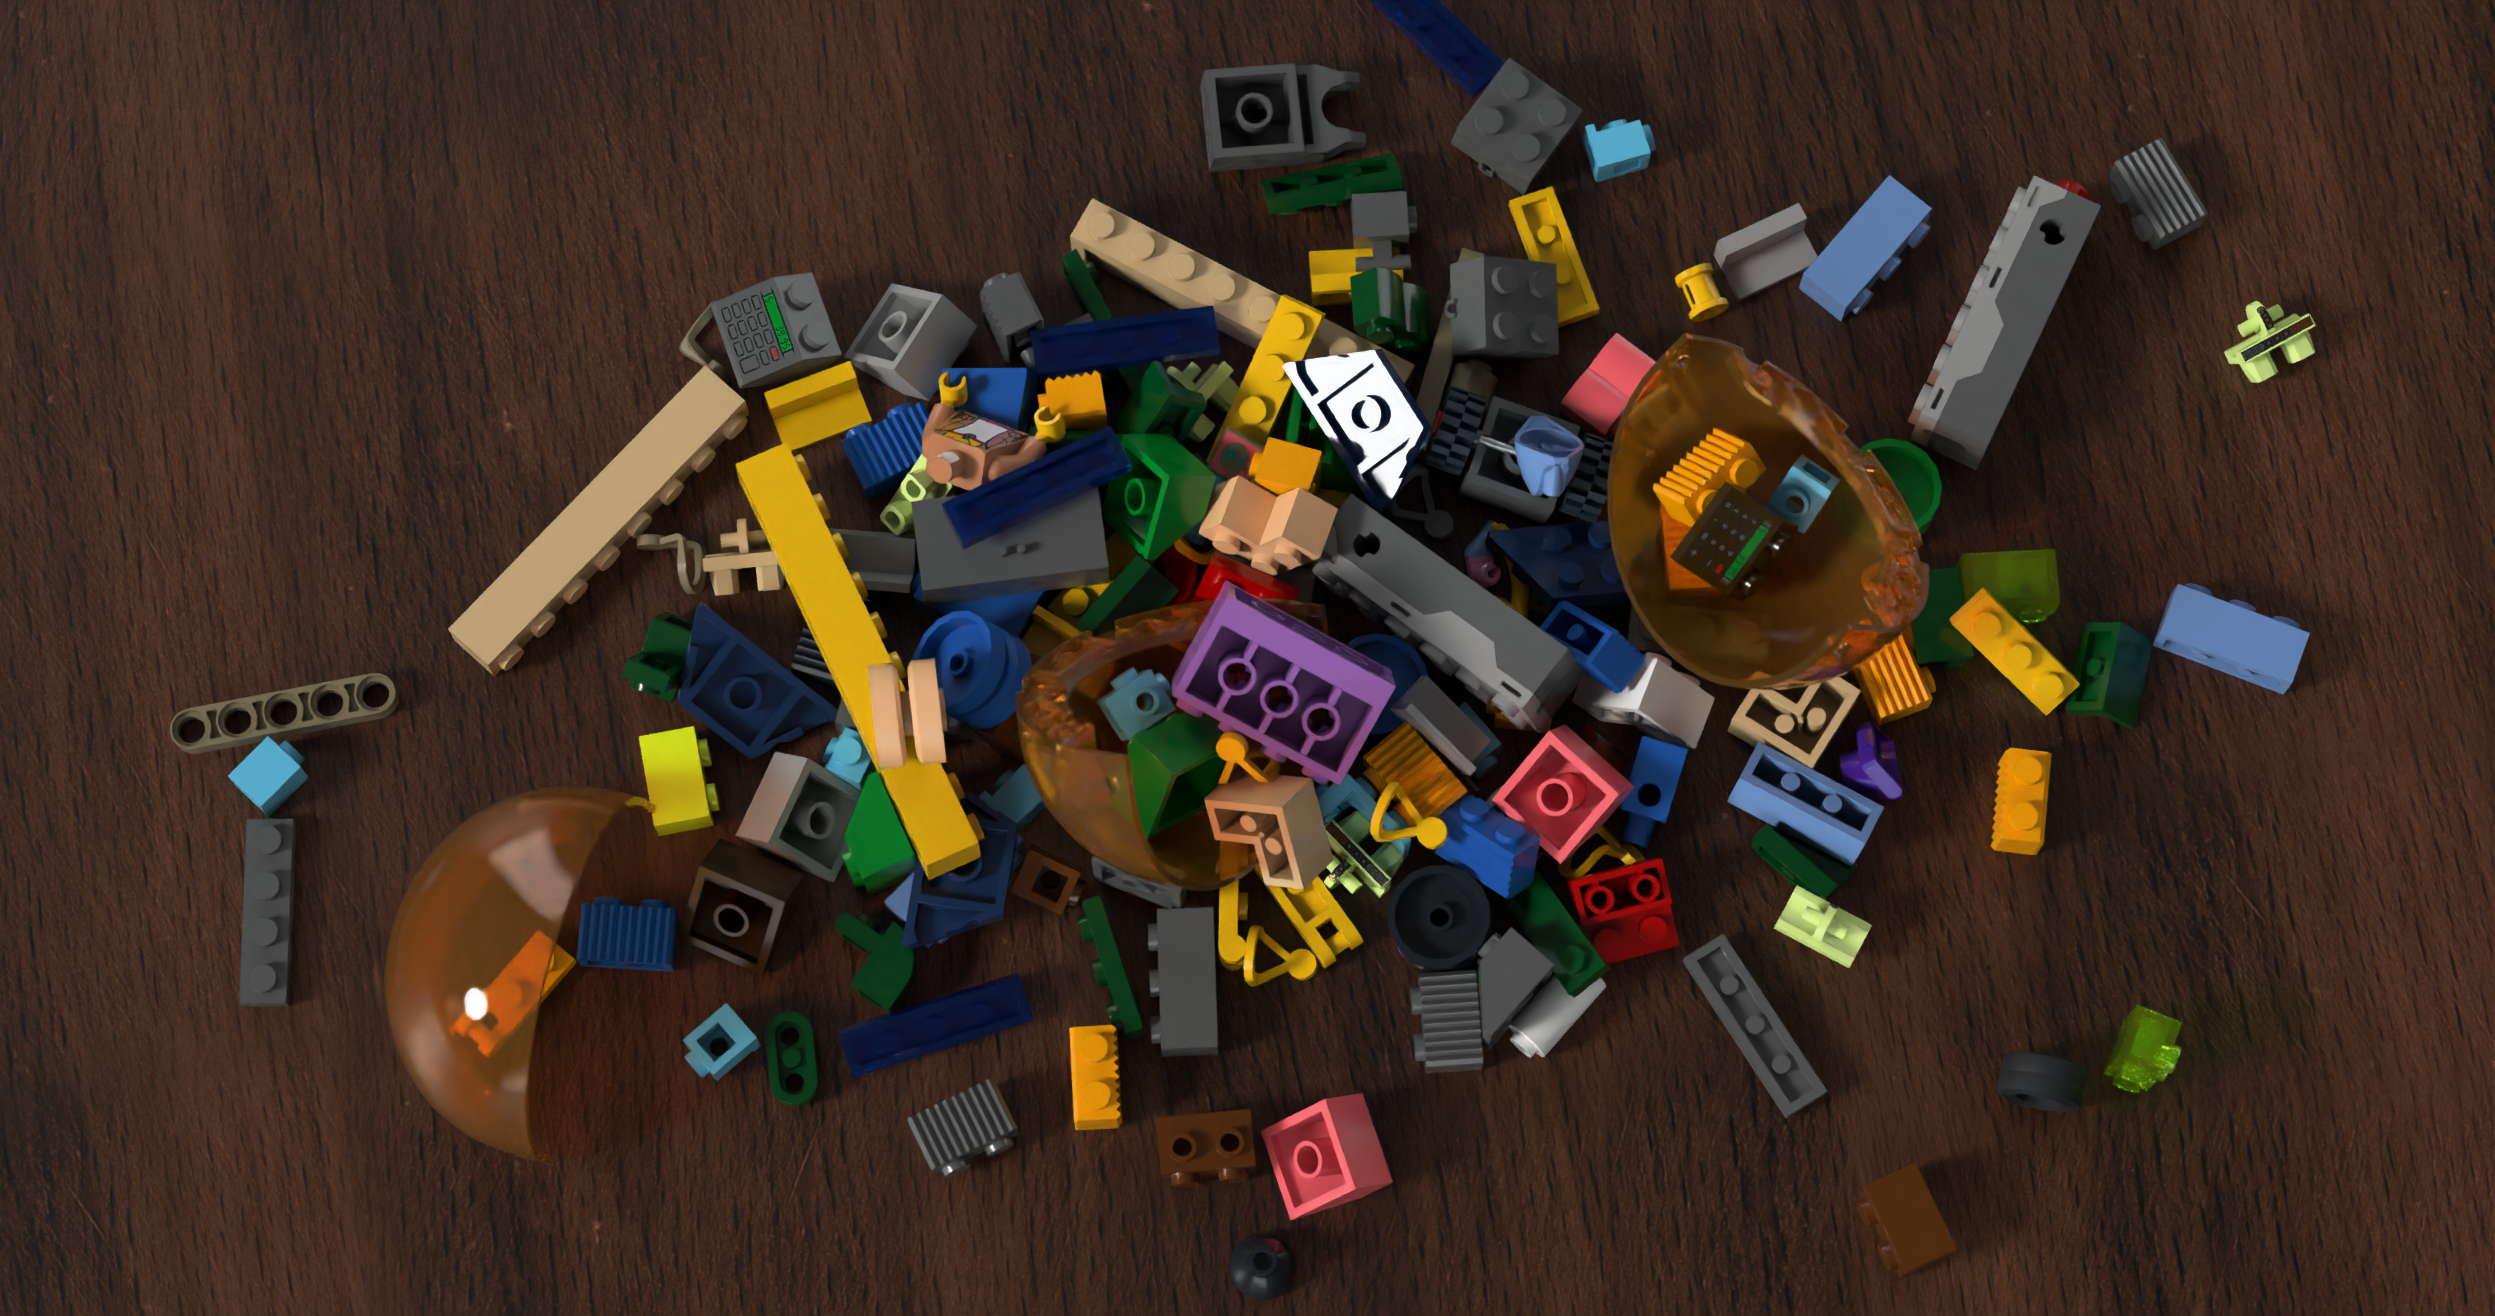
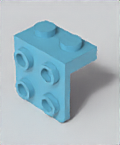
M1347 773L1341 785L1333 783L1329 787L1327 784H1321L1315 789L1325 826L1332 819L1337 823L1349 811L1353 813L1356 810L1371 824L1377 805L1374 800L1378 798V795L1362 777L1359 776L1354 780ZM1391 810L1388 814L1385 812L1383 829L1393 831L1410 828L1406 821L1394 810ZM1411 838L1387 841L1404 859L1408 856Z

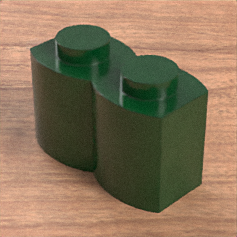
M1375 267L1350 277L1354 329L1359 335L1367 338L1369 342L1381 344L1386 350L1401 358L1416 357L1422 350L1433 347L1430 300L1426 290L1417 285L1403 282L1397 273L1380 267Z

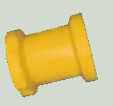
M1711 263L1696 265L1684 270L1675 277L1678 288L1683 289L1690 305L1689 317L1692 322H1701L1713 318L1729 307L1727 299L1721 298L1712 277L1714 270Z

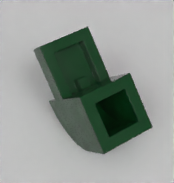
M663 612L652 618L641 652L628 658L622 676L631 680L629 687L669 703H673L677 699L693 622L668 612Z
M843 911L833 925L836 934L869 956L850 982L852 989L855 993L893 1017L911 991L916 978L917 964L913 949L903 948L904 930L896 922L893 921L882 936L879 934L882 927L870 917L861 912L856 917H853L846 911Z

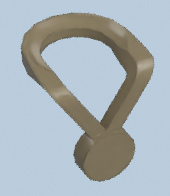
M713 300L692 325L680 343L679 349L682 354L703 367L706 365L721 380L728 384L732 379L731 374L718 362L712 360L695 341V337L714 315L711 305L716 301Z
M680 533L669 536L644 534L636 537V548L640 550L678 549V575L683 590L687 594H701L707 577V572H704L702 560L706 555V551L701 544L695 541H687L685 536ZM687 549H694L695 578L693 583L690 582L687 574Z

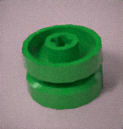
M1887 438L1869 442L1852 454L1842 470L1841 481L1835 490L1833 508L1838 526L1847 538L1866 551L1888 554L1906 550L1923 537L1939 507L1942 484L1938 469L1925 451L1908 441ZM1887 495H1890L1893 497V499H1888L1885 497Z

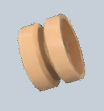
M935 658L910 661L907 667L909 691L900 692L898 669L893 663L868 665L880 770L902 768L905 766L908 760L906 737L910 736L915 737L917 759L922 765L946 763L944 732H948L944 691L943 688H938Z

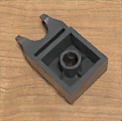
M1295 63L1205 70L1200 83L1209 172L1320 164L1341 153L1364 149L1366 133L1354 132L1347 128H1339L1330 124L1324 117L1321 109L1322 103L1327 99L1336 97L1343 92L1357 89L1358 83H1360L1359 73L1338 71L1318 64L1295 66ZM1246 112H1253L1254 119L1261 118V120L1257 124L1246 121L1244 116Z

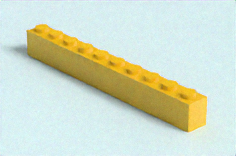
M787 442L735 464L739 482L928 879L931 880L980 858L978 841L985 839L975 814L965 815L959 800L965 798L957 776L954 772L946 775L941 763L922 765L917 759L914 736L906 737L908 760L904 767L884 770L879 768L868 665L893 663L898 669L900 692L906 691L901 679L907 677L897 652L894 651L888 654L881 640L888 637L879 614L877 611L869 614L863 599L869 596L862 578L858 572L850 574L843 561L850 557L840 533L837 532L831 535L825 523L831 517L820 493L812 496L806 482L811 480L812 477L801 454L793 456Z

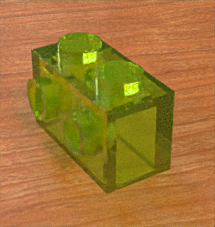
M2055 549L1964 553L1961 555L1956 566L1959 569L1965 604L1984 587L2013 617L2020 616L2022 622L2044 621L2048 619V615L2055 613L2060 604Z
M2137 1004L2121 1024L2103 1074L2113 1077L2112 1083L2119 1088L2139 1093L2140 1089L2148 1091L2158 1080L2164 1082L2167 1074H2172L2181 1053L2182 1047L2174 1044L2182 1022Z

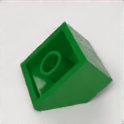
M1123 434L1101 511L1102 519L1146 560H1155L1205 518L1209 500L1214 492L1216 475L1170 434Z
M875 771L869 774L844 834L849 849L841 853L855 887L858 888L865 885L870 897L903 883L914 872L916 865L915 854L880 776Z

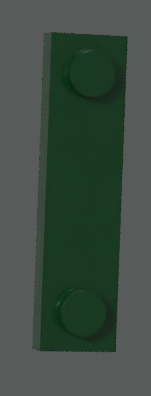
M1074 249L1062 255V273L1084 315L1090 314L1114 358V373L1127 398H1129L1143 375L1096 287L1101 284V280L1094 264L1090 259L1083 262L1077 249Z
M1537 863L1532 885L1509 900L1498 893L1536 949L1554 964L1553 973L1570 996L1576 998L1611 969Z

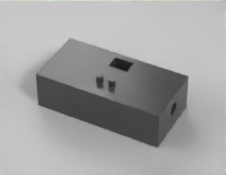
M1097 478L990 491L983 494L974 493L911 501L925 606L1110 583Z

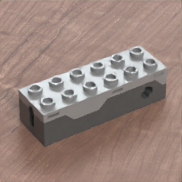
M2034 175L2028 189L2018 187L2002 225H2000L1987 256L1971 285L1967 298L1956 316L1945 342L1946 344H1943L1932 367L1927 383L1933 385V387L1924 384L1915 402L1912 413L1907 421L1915 425L1910 440L1977 470L2101 208V205L2091 201L2088 190L2082 185L2070 180H2060L2052 184Z
M1353 494L1349 495L1342 506H1334L1338 510L1321 557L1313 560L1315 567L1312 569V572L1324 581L1322 585L1343 601L1348 597L1359 607L1357 610L1377 626H1380L1383 622L1394 632L1393 636H1397L1413 646L1415 650L1419 647L1430 658L1429 662L1447 677L1451 678L1455 673L1456 677L1466 684L1465 689L1483 703L1487 704L1492 698V703L1502 710L1501 715L1517 728L1523 730L1528 724L1541 733L1585 676L1584 671L1570 650Z

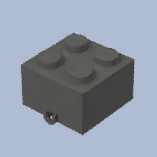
M1508 58L1458 125L1451 144L1479 163V170L1485 175L1493 177L1495 174L1525 195L1573 130L1583 110L1514 60ZM1484 165H1487L1488 167H1490V168H1491V171L1488 170Z
M1483 255L1450 264L1451 299L1445 305V314L1448 318H1451L1452 355L1528 362L1559 354L1557 268L1555 263ZM1452 305L1457 307L1455 313L1451 312Z

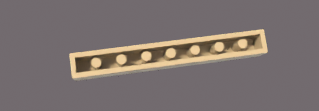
M1093 198L1070 235L1071 251L1077 249L1083 260L1090 259L1096 267L1256 350L1281 295ZM1325 318L1305 359L1382 349L1408 390L1414 379V364Z
M705 365L448 628L454 641L494 677L501 669L504 671L511 669L524 653L522 648L534 635L537 638L543 636L552 627L556 620L554 615L566 602L573 604L584 594L588 588L587 581L598 569L605 571L616 561L620 555L619 548L630 536L636 538L648 528L652 522L651 515L662 503L665 505L671 504L680 495L684 488L683 482L695 470L699 473L712 462L716 455L714 450L725 438L732 440L744 429L748 421L746 417L749 415L745 400Z

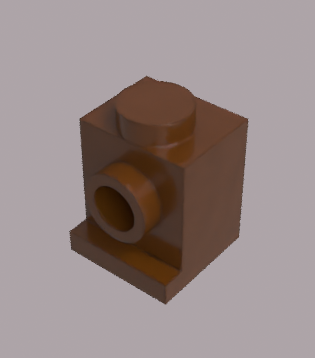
M1031 843L1012 882L1010 892L1062 915L1066 904L1075 907L1086 881L1079 879L1082 867ZM1047 871H1054L1059 875L1060 881L1056 886L1049 887L1043 883L1042 875Z

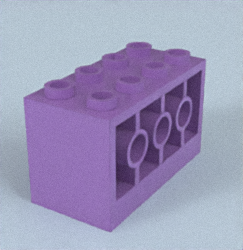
M1225 581L1172 677V696L1178 698L1176 705L1198 718H1201L1203 713H1206L1220 721L1218 728L1223 732H1236L1243 737L1247 735L1262 743L1260 750L1279 762L1285 763L1288 757L1303 765L1304 767L1301 772L1322 785H1326L1329 780L1341 785L1396 687L1391 669L1228 581ZM1237 662L1244 664V672H1238L1237 674L1228 672L1230 664H1236ZM1273 686H1286L1287 692L1284 695H1270V688ZM1315 709H1328V715L1325 717L1313 718L1311 712Z

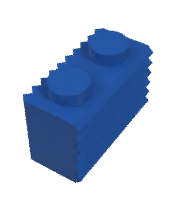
M911 402L902 403L891 409L887 413L888 418L882 422H878L874 426L866 422L852 428L846 433L847 439L840 442L843 454L867 500L902 483L921 454H923L922 433L930 416L923 402H918L915 406Z
M1565 600L1557 604L1540 627L1541 630L1570 650L1589 678L1591 677L1593 680L1598 681L1616 694L1625 689L1645 662V655L1640 653L1634 645L1630 644V641L1625 639L1623 635L1619 634V631Z
M1475 795L1465 796L1441 813V820L1448 829V838L1443 846L1436 849V854L1459 869L1469 873L1473 878L1508 900L1533 884L1540 842L1539 836L1532 835V831H1525V827L1522 824L1511 820L1509 817H1504L1503 813H1497L1495 808H1489V804L1482 799L1475 798Z
M595 897L594 904L582 903L577 961L581 966L675 972L680 917L676 909L669 908V903L662 900H641V906L636 907L622 905V900L619 898Z

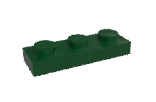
M1394 153L1262 179L1261 185L1263 197L1270 215H1293L1307 207L1322 204L1325 206L1341 205L1348 199H1352V194L1382 193L1403 188V181Z
M1099 895L1083 900L1084 915L1076 918L1084 943L1094 942L1099 959L1091 961L1098 986L1101 988L1108 985L1113 1003L1105 1005L1110 1023L1117 1031L1123 1030L1126 1042L1143 1037V1025L1101 897Z

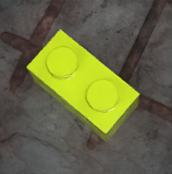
M694 726L639 736L653 823L658 835L663 836L714 826L712 812L719 811L720 805L715 783L707 784L704 767L712 766L707 738L699 740Z

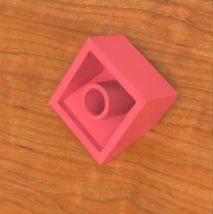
M1564 724L1548 731L1491 801L1513 821L1522 824L1525 827V831H1532V835L1539 836V845L1561 864L1607 821L1634 789V786Z
M1363 1093L1323 1099L1261 1130L1290 1220L1299 1219L1362 1198L1393 1183Z

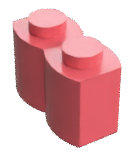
M1616 333L1563 398L1560 404V412L1592 435L1606 440L1611 434L1619 438L1629 426L1622 419L1620 412L1658 380L1656 377L1659 374L1660 364Z

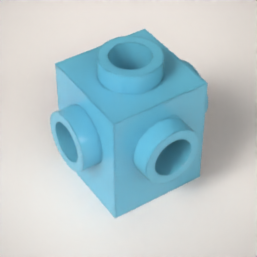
M1134 667L1113 679L1110 683L1114 690L1096 701L1121 741L1130 740L1142 729L1150 730L1167 719L1166 715L1176 709L1170 700L1174 696H1172V687L1161 673L1154 675L1151 669L1142 670L1137 673ZM1138 696H1141V698L1143 699V707L1141 710L1138 708L1136 704Z

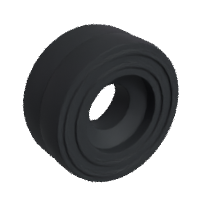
M2030 1052L2006 1053L2002 1060L1997 1093L2009 1101L2035 1109L2053 1112H2076L2080 1110L2083 1102L2087 1071L2075 1063L2049 1055Z

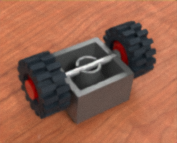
M1451 385L1434 423L1423 464L1459 476L1464 468L1467 456H1469L1457 494L1544 524L1554 511L1558 497H1551L1542 494V496H1532L1523 480L1517 462L1515 435L1530 416H1547L1576 436H1578L1581 426L1496 396L1492 397L1481 420L1487 397ZM1586 433L1582 439L1584 450L1580 463L1570 483L1562 492L1559 511L1595 523L1613 483L1618 467L1617 464L1621 456L1622 445Z

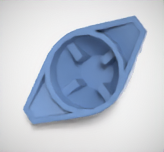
M1530 416L1515 435L1516 457L1523 480L1532 496H1542V494L1551 497H1559L1570 483L1578 468L1584 444L1576 435L1547 416Z

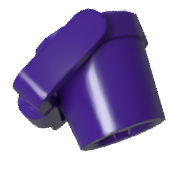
M1870 719L1856 728L1858 750L1839 755L1843 786L1868 799H1889V801L1903 799L1895 742L1890 740L1878 725Z

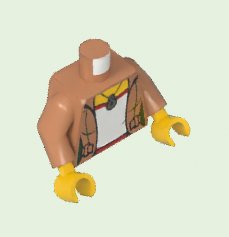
M944 372L939 377L941 403L934 404L922 433V453L927 459L925 470L938 483L943 484L947 482L974 493L983 494L1013 484H1019L1029 479L1030 473L1047 451L1045 444L1057 442L1064 437L1066 428L1062 413L1059 412L1052 420L1048 406L1038 409L1034 414L1038 432L1035 436L964 410L955 412L953 408L962 406L968 398L966 377L963 376L961 383L957 387L951 388L950 373Z

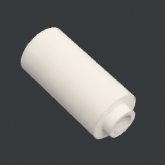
M1554 974L1509 1025L1510 1030L1514 1033L1510 1041L1517 1049L1530 1058L1535 1053L1545 1057L1606 988V984L1600 977L1574 998L1567 993Z

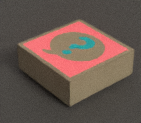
M1232 426L1226 427L1206 467L1226 480L1239 475L1251 482L1252 479L1248 478L1253 455L1255 451L1263 453L1265 445Z

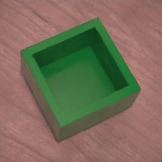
M1179 712L1173 713L1158 726L1150 730L1142 729L1137 732L1127 745L1128 754L1123 767L1114 779L1116 785L1109 804L1146 839L1206 809L1204 799L1219 785L1218 782L1227 761L1218 755L1216 745L1220 736L1225 732L1218 728L1219 722L1206 713H1203L1201 718L1187 712L1181 714Z

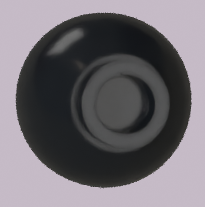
M1256 1234L1244 1239L1234 1250L1230 1260V1274L1235 1286L1247 1297L1255 1300H1270L1285 1293L1293 1283L1296 1275V1260L1291 1248L1282 1239L1271 1234Z

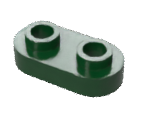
M792 1011L783 1012L776 1015L769 1022L766 1029L770 1085L774 1096L780 1103L788 1107L798 1108L810 1103L815 1098L819 1089L815 1037L813 1028L805 1016ZM793 1030L798 1032L800 1037L796 1044L788 1046L782 1042L783 1035L787 1031ZM792 1077H800L804 1080V1086L798 1092H791L787 1089V1082Z

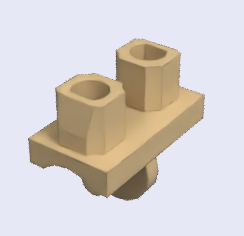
M747 518L737 519V532L720 534L722 548L739 546V551L707 554L702 558L704 572H710V580L715 596L741 592L738 570L740 568L756 567L758 591L783 589L785 576L772 549L751 550L750 545L765 544L768 541L763 530L749 531Z

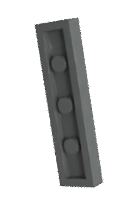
M246 819L239 1004L242 1007L289 1006L296 847V821L294 819Z
M1724 934L1684 957L1682 962L1786 1119L1827 1093L1826 1088Z

